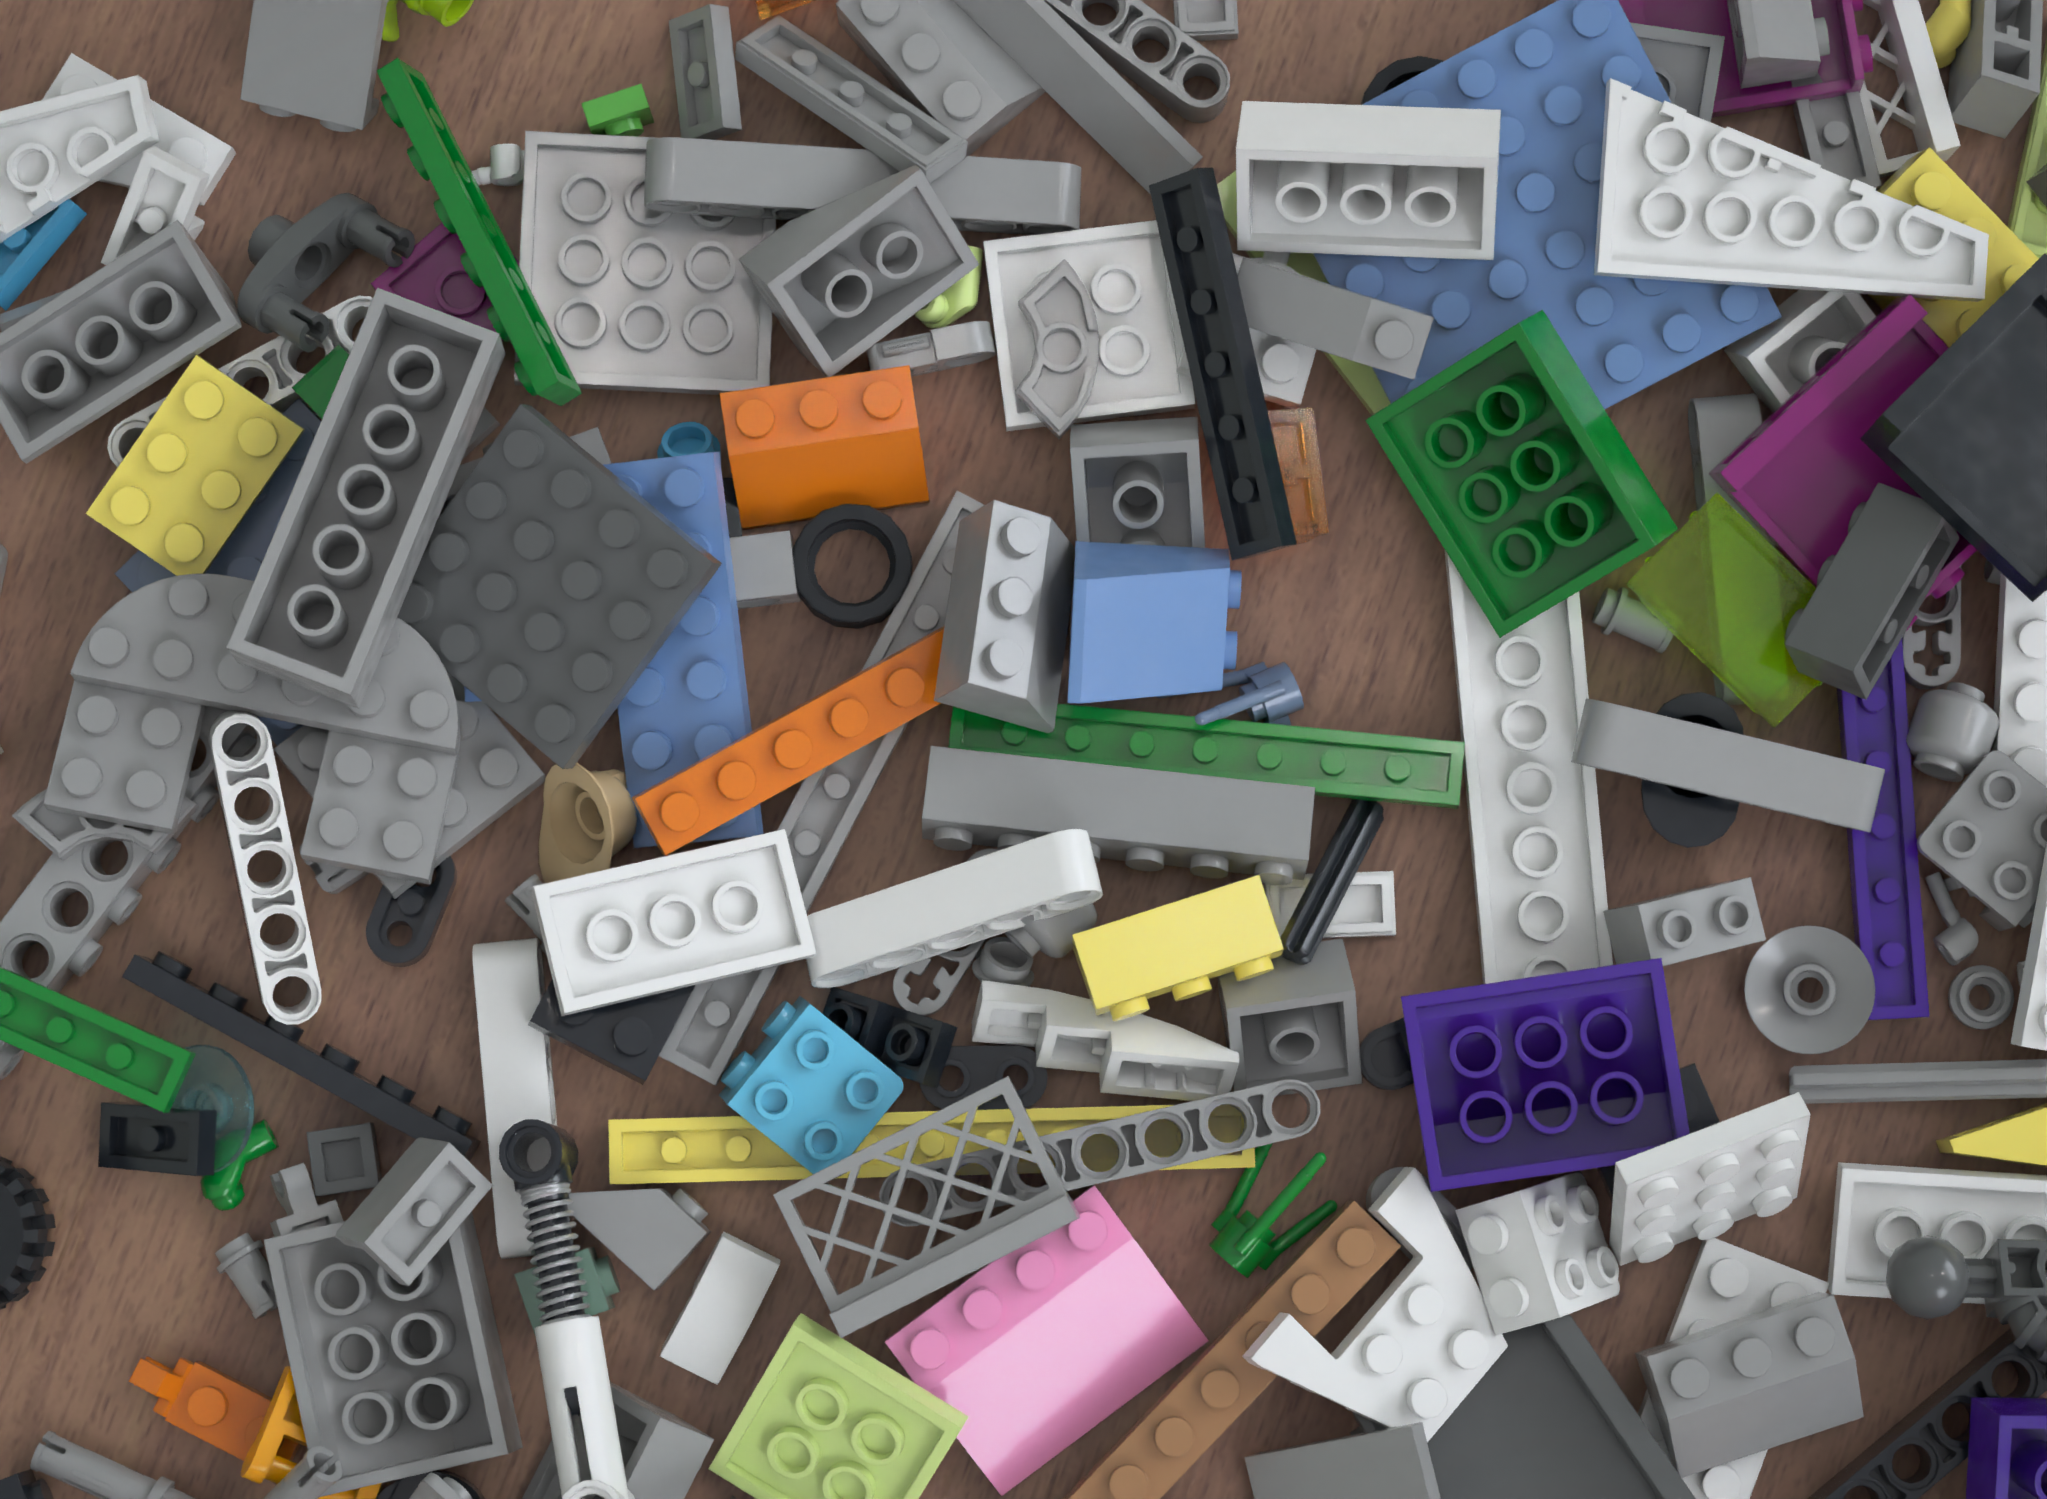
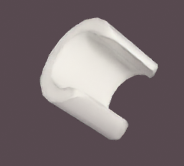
M497 144L491 146L490 167L477 168V170L471 171L478 186L491 183L499 186L520 185L523 182L524 150H521L517 144Z

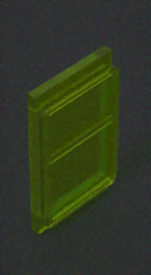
M1718 492L1698 511L1692 512L1686 524L1654 556L1646 558L1644 566L1626 583L1639 596L1641 603L1754 713L1761 715L1773 728L1815 687L1823 684V682L1797 671L1784 644L1786 642V630L1792 616L1797 610L1805 609L1816 588Z

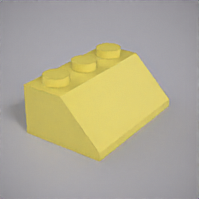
M1259 875L1072 935L1073 951L1096 1016L1110 1011L1113 1021L1126 1019L1150 1010L1147 999L1171 991L1175 1001L1212 990L1209 979L1233 971L1237 981L1274 970L1271 959L1280 957L1284 950Z

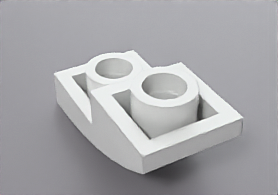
M723 1231L694 1283L690 1298L665 1340L660 1357L718 1385L745 1336L779 1268L781 1260Z

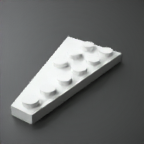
M1610 78L1606 82L1594 275L1886 296H1906L1911 294L1915 298L1973 302L1985 299L1989 234L1919 205L1912 206L1880 193L1876 191L1875 187L1856 179L1849 180L1820 168L1821 165L1728 126L1723 128L1691 115L1682 107L1667 101L1662 103L1631 90V86Z

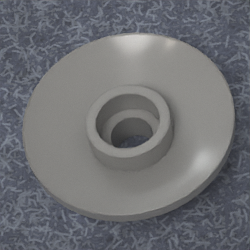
M1807 925L1784 930L1771 937L1759 948L1748 967L1744 993L1750 1017L1767 1039L1791 1052L1821 1054L1842 1047L1863 1029L1874 1006L1875 981L1867 958L1854 942L1832 929ZM1810 977L1818 979L1823 986L1821 998L1813 1003L1803 1001L1798 993L1801 981Z

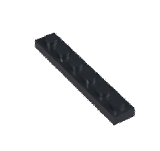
M1195 168L1149 185V190L1232 560H1239L1297 545L1214 169Z
M161 951L157 952L153 960L136 954L133 956L122 976L123 978L412 1138L423 1137L450 1142L469 1162L471 1161L481 1141L467 1134L472 1125L470 1121L438 1105L432 1115L412 1104L411 1101L416 1092L384 1074L381 1075L377 1084L355 1072L360 1063L356 1058L327 1043L321 1053L299 1041L304 1032L300 1027L295 1024L286 1025L276 1021L270 1014L265 1022L243 1010L248 1002L247 998L215 981L209 991L187 979L192 971L191 967Z

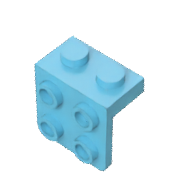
M799 996L793 1005L787 1001L782 1002L769 1016L761 1030L767 1037L752 1055L743 1051L732 1061L721 1077L720 1081L726 1087L719 1096L740 1116L812 1174H815L852 1155L903 1091V1081L896 1073L808 1001Z

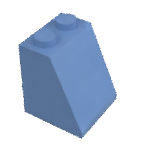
M1075 541L1067 703L1082 704L1221 691L1223 669L1235 670L1237 658V631H1226L1227 609H1239L1241 599L1242 572L1241 570H1230L1229 549Z

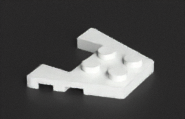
M1404 1167L1368 1211L1413 1255V1258L1349 1334L1330 1354L1290 1314L1280 1312L1242 1357L1248 1363L1258 1368L1272 1372L1291 1381L1290 1383L1325 1397L1383 1427L1392 1428L1422 1422L1428 1443L1506 1350L1508 1345L1502 1334L1495 1336L1482 1293L1422 1174L1414 1167Z

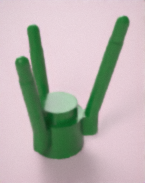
M1273 1143L1256 1147L1255 1167L1244 1169L1225 1209L1211 1224L1219 1233L1209 1243V1246L1246 1278H1249L1258 1266L1266 1271L1282 1252L1337 1210L1338 1205L1336 1201L1329 1200L1270 1243L1276 1236V1233L1270 1229V1226L1324 1165L1327 1159L1324 1153H1316L1259 1218L1249 1210H1246L1238 1218L1237 1215Z

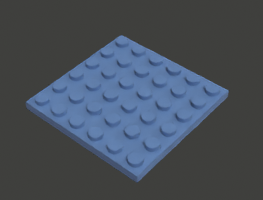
M1558 0L1362 104L1501 110L1494 260L1313 253L1330 285L1434 317L1414 380L1372 367L1390 403H1393L1509 328L1541 310L1547 315L1604 409L1782 317L1767 287L1594 275L1606 82L1611 78L1631 86L1633 91L1662 103L1664 101L1671 103L1618 0Z

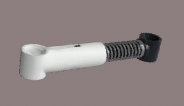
M525 1119L513 1124L504 1133L499 1145V1160L503 1170L514 1181L515 1192H519L521 1195V1205L528 1208L523 1213V1217L530 1219V1221L524 1227L532 1231L526 1239L534 1243L528 1250L536 1254L530 1262L538 1266L533 1270L532 1274L540 1278L534 1283V1286L541 1289L537 1293L536 1298L543 1300L538 1309L545 1312L540 1318V1321L543 1323L541 1326L534 1328L562 1499H593L597 1495L605 1499H635L634 1495L627 1488L599 1316L585 1314L584 1310L590 1304L583 1303L582 1297L587 1296L588 1293L586 1291L581 1292L580 1285H584L586 1281L584 1279L579 1280V1274L583 1273L584 1269L577 1268V1262H581L583 1258L575 1256V1251L579 1250L580 1246L574 1245L573 1239H576L579 1235L571 1231V1228L575 1227L576 1223L570 1222L569 1216H572L575 1212L568 1210L567 1205L573 1202V1200L569 1199L571 1191L569 1186L573 1182L572 1175L578 1165V1148L574 1138L565 1129L538 1119ZM545 1137L551 1147L550 1160L543 1169L533 1172L527 1162L528 1149L535 1140Z

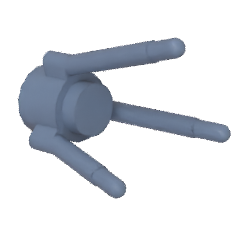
M1260 662L1244 670L1223 673L1222 688L1246 684L1239 687L1240 696L1198 713L1195 716V722L1198 725H1205L1246 710L1253 722L1264 719L1263 723L1291 726L1288 715L1303 709L1304 703L1295 677L1285 662L1267 668L1264 662ZM1177 695L1157 696V698H1167Z

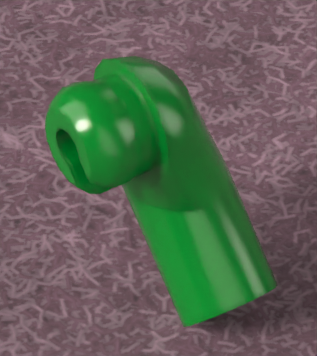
M265 1119L215 1145L214 1175L202 1176L200 1184L205 1199L211 1200L216 1209L227 1211L237 1207L245 1196L243 1185L240 1182L245 1164L279 1147L277 1139Z

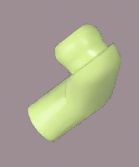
M968 246L980 265L914 314L926 327H947L974 309L979 294L983 250L981 248Z

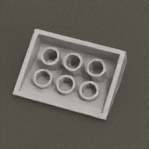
M472 1211L409 1286L399 1284L363 1249L345 1245L336 1237L337 1231L346 1221L264 1239L307 1449L321 1446L335 1454L320 1468L321 1473H324L337 1460L341 1462L343 1469L342 1477L320 1497L502 1456L523 1448Z

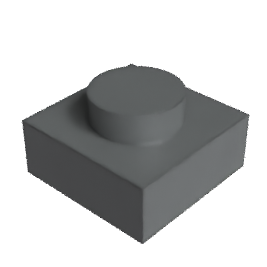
M370 1122L306 1132L315 1197L375 1188L382 1180L374 1123Z

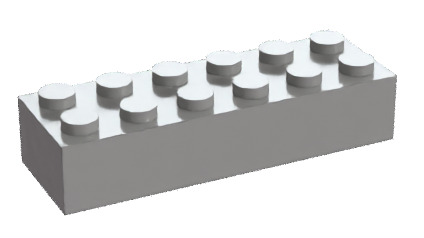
M377 288L226 647L237 663L360 709L506 355L499 333Z

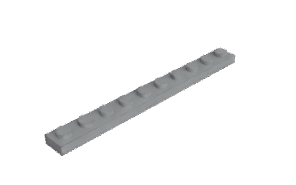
M956 491L913 572L904 594L894 608L862 671L945 626L959 522L983 507L984 504ZM908 722L812 774L802 782L778 830L785 829L806 914H808ZM780 965L695 985L659 1056L717 1086Z

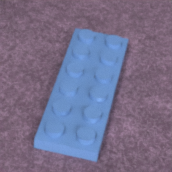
M720 452L603 464L722 563L617 707L626 784L631 798L752 732ZM760 804L689 843L752 837L764 834ZM635 805L637 824L636 832L633 835L634 848L657 846Z

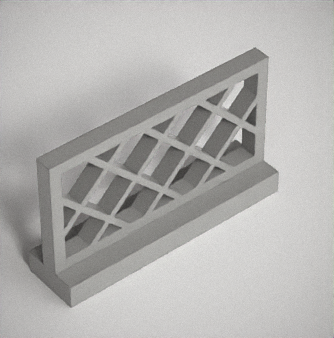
M1009 1076L773 1194L831 1312L829 1315L840 1338L1080 1218ZM1000 1095H1003L1014 1117L1006 1145L970 1133L978 1106ZM968 1112L962 1130L944 1124ZM932 1129L959 1137L947 1174L911 1163L919 1137ZM1019 1130L1031 1153L1014 1148ZM967 1140L1003 1152L992 1189L955 1177ZM909 1142L903 1160L885 1154ZM1011 1155L1037 1163L1049 1189L1026 1201L999 1192ZM873 1159H878L900 1167L889 1204L853 1192L861 1165ZM908 1170L944 1182L933 1219L896 1207ZM850 1171L845 1189L827 1184V1182ZM952 1185L989 1197L980 1224L964 1230L941 1222ZM816 1188L841 1196L842 1198L830 1233L806 1226L793 1200ZM996 1199L1015 1205L990 1218ZM850 1200L886 1212L874 1248L838 1236ZM893 1215L930 1226L922 1252L909 1260L882 1251ZM938 1229L956 1235L932 1247ZM811 1236L827 1241L822 1258ZM835 1244L871 1256L863 1282L841 1294L838 1293L827 1271ZM879 1259L897 1265L873 1277Z

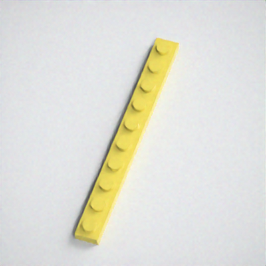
M1173 1105L1026 1109L1038 1135L1044 1136ZM1220 1105L1211 1112L1208 1119V1128L1211 1135L1217 1140L1231 1143L1242 1134L1244 1119L1241 1112L1235 1107ZM1010 1109L977 1110L970 1133L1005 1145L1014 1122V1117ZM938 1111L886 1112L852 1154ZM968 1112L944 1124L962 1130ZM742 1116L608 1120L609 1184L797 1180L813 1175ZM1166 1119L1156 1120L1146 1129L1144 1135L1145 1144L1153 1155L1169 1157L1179 1149L1181 1133L1173 1122ZM935 1129L928 1131L919 1137L911 1163L919 1165L953 1157L959 1137ZM1020 1130L1016 1142L1025 1140ZM1094 1134L1083 1142L1081 1159L1084 1165L1092 1171L1102 1172L1110 1170L1118 1159L1117 1145L1109 1136ZM967 1140L963 1154L988 1149L989 1147ZM909 1142L885 1154L903 1160ZM1255 1147L1159 1170L1254 1168ZM1048 1153V1155H1049V1157H1050V1159H1051V1161H1052V1163H1053V1165H1054V1167H1055V1162H1054L1052 1156ZM1019 1158L1017 1163L1018 1174L1041 1173L1037 1163ZM873 1159L861 1165L857 1178L888 1177L891 1173L899 1170L900 1167ZM977 1163L966 1164L956 1173V1175L990 1174L984 1166ZM850 1171L837 1178H848Z

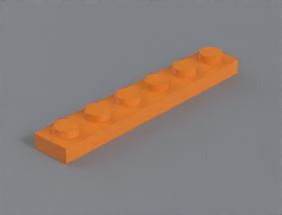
M944 626L633 796L632 800L662 855H668L941 704L934 701Z

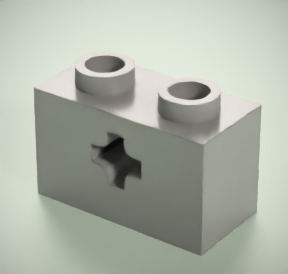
M1751 877L1714 883L1603 911L1616 965L1662 958V964L1666 966L1766 940Z

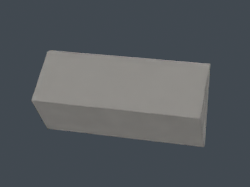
M176 220L0 333V423L24 463L27 464L242 327L232 291L182 223Z

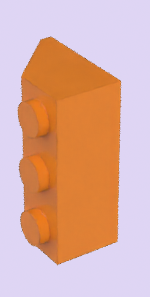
M909 365L719 393L729 462L742 530L812 520L823 510L842 504L867 505L876 510L930 502Z

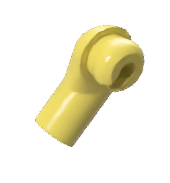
M1939 0V6L1925 23L1938 68L1946 67L1953 62L1957 53L1956 48L1968 36L1971 29V0Z

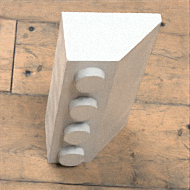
M1242 101L1236 144L1237 250L1494 260L1501 110Z

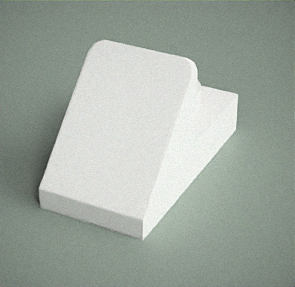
M155 146L144 150L101 263L104 265L111 263L176 220L182 223L195 241L205 224V221L195 216V212L210 175Z

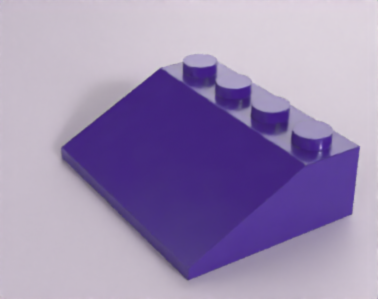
M1662 958L1401 996L1430 1192L1615 1166V1162L1690 1134Z

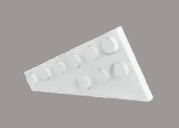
M136 75L0 111V244L16 232L58 207L61 203L77 195L159 142L147 81Z

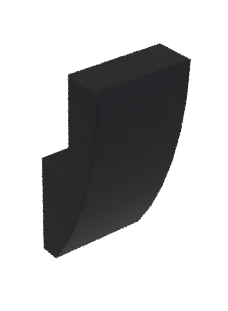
M833 987L830 989L823 1015L898 1076L938 1088L958 1027L840 988Z

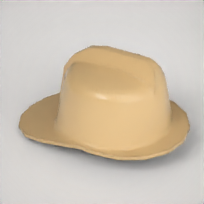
M576 763L572 769H562L557 764L551 767L545 778L544 808L539 838V865L544 883L610 869L611 857L626 847L636 832L637 817L635 805L627 790L625 772L616 769L588 771L579 763Z

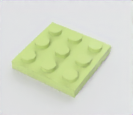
M800 1313L708 1469L756 1499H919L969 1416Z

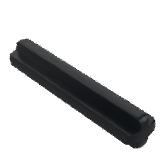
M1352 799L1280 937L1284 948L1281 956L1285 959L1292 960L1299 965L1311 962L1384 820L1383 806L1377 801Z

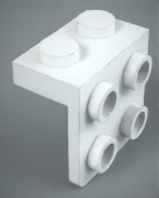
M1580 1172L1571 1173L1523 1190L1455 1210L1495 1336L1563 1317L1619 1294L1618 1263L1613 1252L1607 1247L1598 1219L1599 1206L1597 1198Z

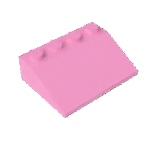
M1092 1185L1072 1200L1080 1215L1079 1219L985 1265L885 1341L915 1384L969 1416L956 1438L1001 1496L1209 1341L1095 1185Z

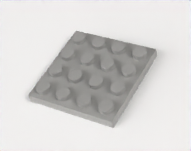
M525 131L519 268L579 388L720 395L719 393L769 386L772 310L738 259L776 231V219L668 213L646 208L644 206L646 144L648 140L655 137ZM515 351V362L520 359ZM514 370L515 385L523 386Z

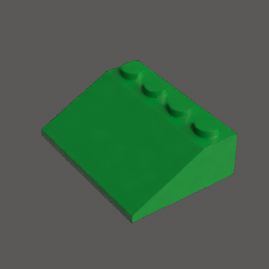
M1543 310L1517 323L1365 420L1499 638L1655 547L1678 530Z

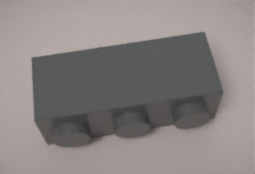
M1878 482L1868 501L1861 502L1856 507L1849 522L1848 535L1836 555H1831L1825 560L1818 574L1817 588L1805 609L1797 610L1788 624L1785 636L1786 642L1784 644L1799 673L1863 699L1868 698L1959 540L1956 529L1924 499Z

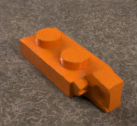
M148 1356L145 1359L140 1358L129 1379L130 1383L159 1397L153 1411L166 1417L165 1421L243 1461L257 1437L272 1400L271 1397L201 1361L193 1363L182 1357L179 1358L174 1369ZM283 1437L276 1455L292 1461L300 1444Z

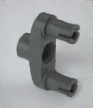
M341 193L330 198L296 223L280 215L268 216L255 228L249 240V259L255 267L245 280L239 293L237 304L239 317L244 323L266 334L275 332L297 345L299 349L311 352L317 348L316 342L305 335L307 334L322 343L329 333V319L324 314L316 312L301 303L355 249L360 248L390 267L396 268L403 264L401 257L391 251L408 259L414 250V235L410 230L399 227L381 217L372 204L350 193Z

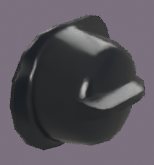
M1703 692L1681 694L1664 703L1656 713L1744 735L1743 726L1735 710L1721 698ZM1644 779L1641 782L1643 811L1653 830L1670 843L1686 848L1706 846L1722 837L1736 819L1740 802Z

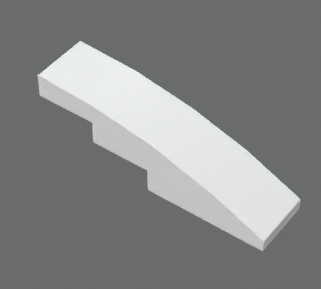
M986 980L981 982L972 1019L973 1042L1035 1047L1036 1067L1097 1072L1100 1078L1101 1093L1195 1101L1231 1091L1239 1066V1053L1186 1029L1143 1014L1113 1021L1110 1011L1096 1016L1091 999L1049 989Z

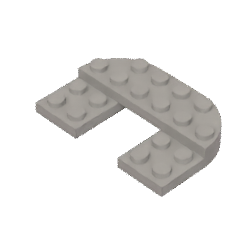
M186 574L161 579L145 585L124 597L112 606L92 627L75 657L70 673L74 683L43 803L47 810L175 835L206 706L229 711L247 712L255 716L329 730L300 853L303 860L431 884L459 759L461 724L455 694L447 671L437 653L414 628L397 617L360 709L237 663L226 647L254 583L252 580L218 574Z

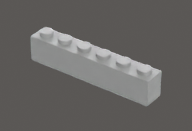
M931 746L922 813V839L934 840L933 843L937 847L953 851L968 850L972 847V844L998 847L997 850L999 851L1057 831L1082 829L1086 830L1089 834L1095 863H1098L1100 858L1126 861L1125 864L1128 867L1139 871H1159L1164 868V865L1190 868L1192 874L1204 878H1223L1228 875V872L1251 874L1254 876L1259 875L1263 884L1287 885L1292 882V879L1304 880L1309 861L1315 787Z

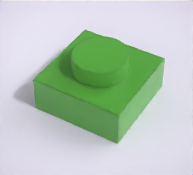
M642 84L581 103L592 134L638 137L644 132L643 126L654 123Z

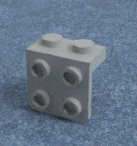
M1991 751L1981 759L1917 839V848L1926 858L1986 905L1979 916L1998 932L2016 927L2018 924L2025 928L2033 921L2047 844V787L2005 753Z

